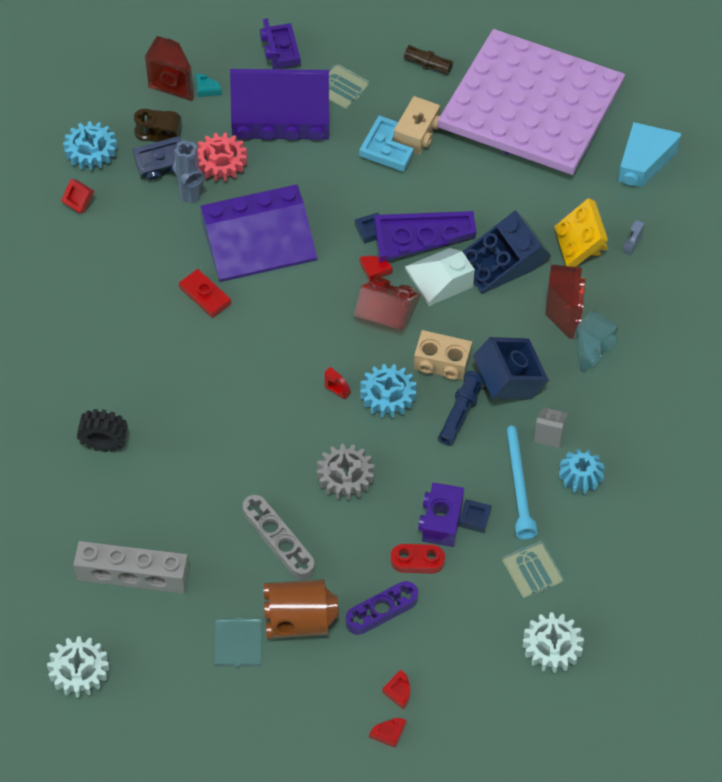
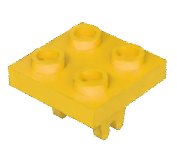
M588 198L554 226L567 267L574 269L590 255L600 256V250L605 251L608 249L606 244L608 238L596 202Z

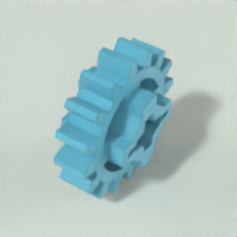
M88 121L87 126L79 123V129L71 128V135H65L66 142H63L66 159H71L72 165L79 163L80 169H83L85 165L89 166L90 170H93L94 165L102 168V162L109 164L111 162L110 157L116 156L117 141L115 133L110 132L109 126L102 128L100 122L96 126H92L91 121Z
M382 364L381 370L374 366L372 367V374L365 373L364 380L360 383V399H364V407L371 406L372 414L380 411L381 417H384L386 413H390V416L394 418L395 412L398 411L403 415L405 414V407L412 408V401L416 400L417 384L413 382L412 374L406 375V368L404 367L398 371L396 370V364H393L391 369L387 368L386 364Z

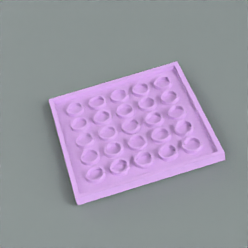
M493 29L439 117L437 127L573 175L620 90L625 74Z

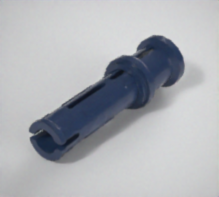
M465 372L463 385L455 393V404L437 438L444 445H453L470 407L476 405L478 401L477 395L486 384L482 375L477 372Z

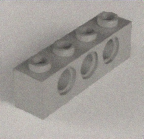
M83 541L78 542L73 564L77 581L185 594L189 574L187 554Z

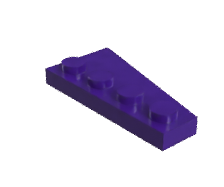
M473 211L374 216L379 263L475 238L477 233Z

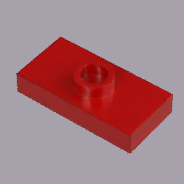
M196 269L179 282V288L211 318H214L231 305V299L199 269Z

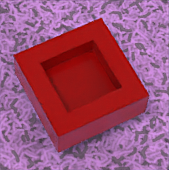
M70 179L61 201L77 212L85 213L94 190L77 179Z

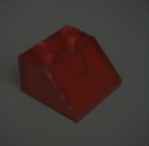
M156 36L145 55L148 88L193 101L191 66L179 42Z

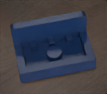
M180 136L133 148L132 152L140 178L147 177V180L161 177V173L171 171L172 174L175 173L172 169L175 162L174 150L177 148V143L181 142Z

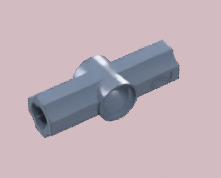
M183 140L177 143V148L174 150L175 162L172 169L177 175L180 199L183 202L193 204L199 201V196L202 194L201 182L204 179V175L199 169L198 148L196 144Z

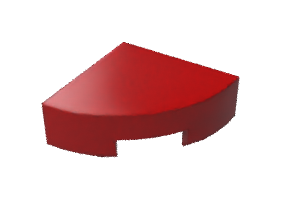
M359 257V263L369 281L393 273V268L387 261L379 263V257Z
M329 367L324 372L325 388L341 398L347 399L351 394L349 385L337 371Z
M400 670L382 688V693L403 710L410 699V684L407 675Z
M392 718V720L378 723L369 733V738L396 748L407 720Z

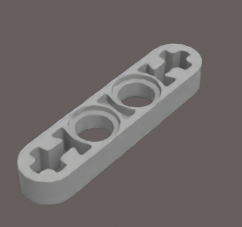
M259 495L248 496L243 502V515L294 578L298 580L309 579L314 573L313 557L263 497ZM253 505L255 508L259 507L260 514L262 516L260 519L259 514L256 512V510L253 509L250 511V506ZM267 523H275L278 529L275 532L269 533L263 529V526ZM283 542H291L294 548L289 552H283L279 549V545ZM296 556H298V561L302 565L307 564V569L297 568Z

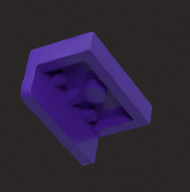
M268 18L263 19V28L259 29L262 43L266 42L267 46H264L266 60H271L272 68L277 69L301 65V58L291 23L270 26Z

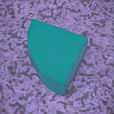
M195 74L198 98L222 95L221 86L217 81L208 78L205 74Z

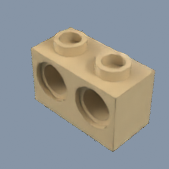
M422 330L414 354V370H419L425 374L432 373L445 376L451 380L458 379L464 381L463 377L465 372H467L471 358L472 341Z

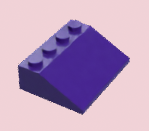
M230 69L232 136L235 135L236 139L329 140V70Z
M298 184L200 205L202 225L219 282L317 261L316 250Z

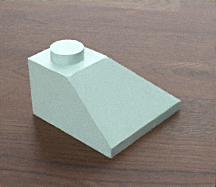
M448 248L405 266L406 272L428 306L473 288L474 268L464 253L456 249Z

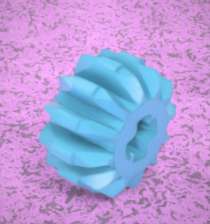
M579 448L575 454L568 451L566 458L560 462L559 478L564 480V488L572 486L573 493H576L579 489L585 495L588 492V488L595 491L598 488V484L603 482L604 463H600L599 455L591 456L590 449L586 453H582Z

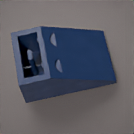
M516 210L462 251L474 268V283L482 294L532 272L551 257V254L530 225Z

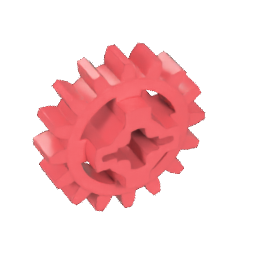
M214 133V138L212 139L205 136V143L198 142L199 169L202 173H205L206 179L211 175L214 176V181H217L219 177H223V180L227 181V176L229 175L236 178V171L243 172V165H247V149L243 147V141L237 142L235 135L227 138V133H224L222 137Z

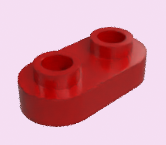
M399 544L392 549L390 562L391 566L400 573L435 574L440 572L445 565V553L437 545ZM401 554H407L408 557H407V558H402V557H400V555H401ZM428 555H435L436 558L430 559V558H428L427 556H428Z

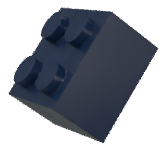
M489 337L473 355L492 398L532 399L549 381L529 338Z

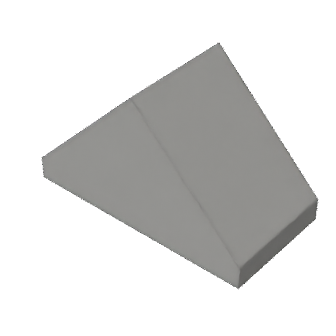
M542 407L536 421L534 442L560 448L568 412Z

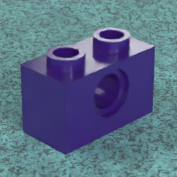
M432 482L431 491L425 492L423 508H427L426 515H420L418 531H423L422 542L454 547L464 499L463 487ZM441 512V513H444V514H446V515H444V516H438V515H436V513Z

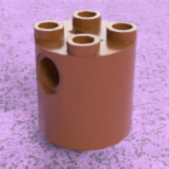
M325 579L264 583V599H269V602H264V614L266 620H271V622L266 623L267 639L328 635L329 625L335 618H339L337 595H334L326 588Z

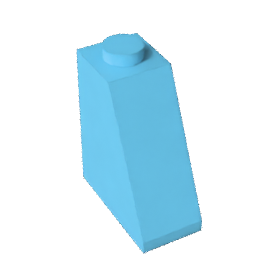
M633 122L620 166L618 182L630 186L643 187L678 152L681 133Z

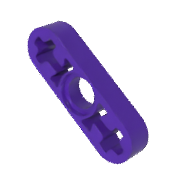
M409 581L400 582L352 607L346 613V628L352 634L361 635L413 608L418 602V589L416 585ZM401 592L411 593L410 599L401 597ZM383 602L388 604L390 609L386 613H378L374 607L376 604ZM356 616L358 619L363 618V624L353 623V618Z

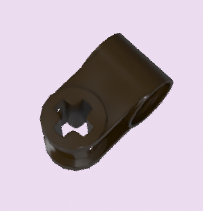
M140 109L134 114V122L136 124L134 133L136 138L142 141L159 142L178 137L182 119L178 113L173 111Z

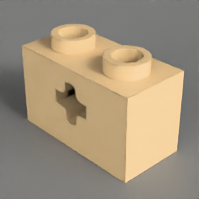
M413 96L394 129V142L414 148V153L420 155L424 147H429L433 131L439 129L437 123L440 117V105Z

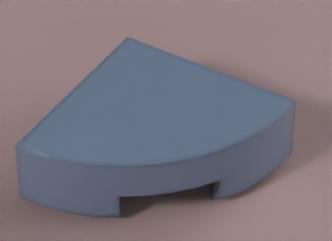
M639 220L633 223L630 229L632 234L627 242H624L622 249L624 253L628 255L633 253L642 239L645 223Z

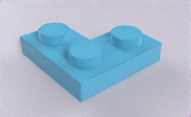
M379 115L359 150V156L404 172L414 155V148L394 142V129L398 122Z

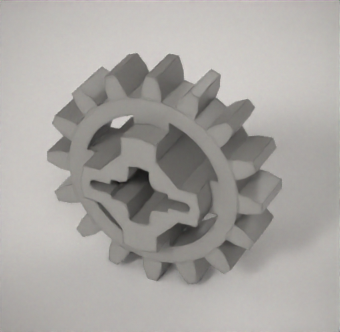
M341 444L340 450H336L333 446L330 447V455L323 452L322 460L317 462V479H320V488L326 487L327 495L335 492L336 499L346 495L347 500H350L351 494H355L358 498L361 497V489L368 491L369 483L374 482L375 466L371 464L372 457L365 456L363 448L358 452L355 451V445L353 444L349 449H346L344 444ZM343 467L346 468V472L348 473V476L345 475V472H344V470H343Z

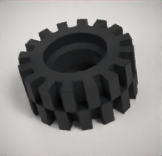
M93 409V412L88 410L86 413H83L77 431V439L80 440L82 445L86 444L85 447L89 449L93 447L94 451L102 449V452H107L108 450L115 452L116 449L120 450L124 446L128 424L125 419L122 420L123 417L121 415L115 416V412L112 411L106 413L107 410L102 409V412H99L98 409Z

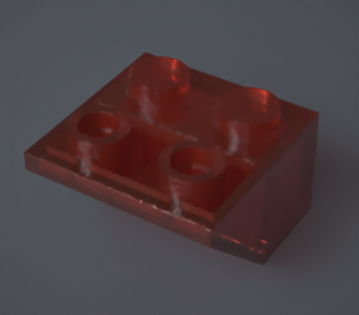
M551 264L545 315L568 338L574 339L575 329H580L586 278H581V267Z
M379 277L361 286L354 316L400 330L408 326L421 293L414 292L415 288L401 284L399 287L390 285L391 281Z

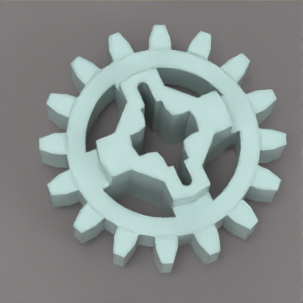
M550 612L549 619H545L541 614L539 615L538 623L531 620L529 624L530 629L524 630L522 647L527 648L525 650V657L533 656L531 665L542 664L541 671L551 667L552 672L556 673L557 667L560 666L564 671H567L568 662L575 666L577 657L582 655L583 648L581 647L583 646L584 638L579 637L581 628L573 629L574 620L565 622L564 614H561L559 619L555 618L553 612ZM551 636L553 637V642L556 646L555 649L553 648L552 641L550 640Z
M78 636L75 643H72L67 638L66 646L56 645L58 653H50L49 656L52 662L47 663L48 672H50L48 675L50 681L54 682L55 689L58 691L63 688L66 696L71 691H75L76 698L80 697L81 691H85L88 696L91 695L90 688L92 687L99 690L101 688L99 680L106 681V671L110 670L109 663L107 662V653L102 652L101 644L98 643L93 646L92 638H88L84 643L81 640V636ZM79 660H80V661H81V664H80V667L78 668V673H76L77 666H79Z

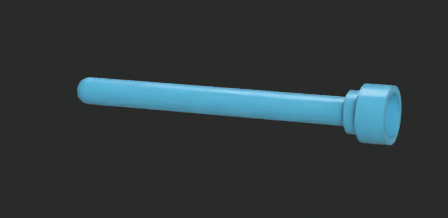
M510 425L507 428V437L519 514L515 524V532L517 538L526 540L534 538L538 532L536 522L529 515L517 428L514 425Z

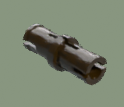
M408 45L404 53L405 60L422 65L427 70L430 68L449 75L453 67L452 60L435 55L431 50L427 52Z

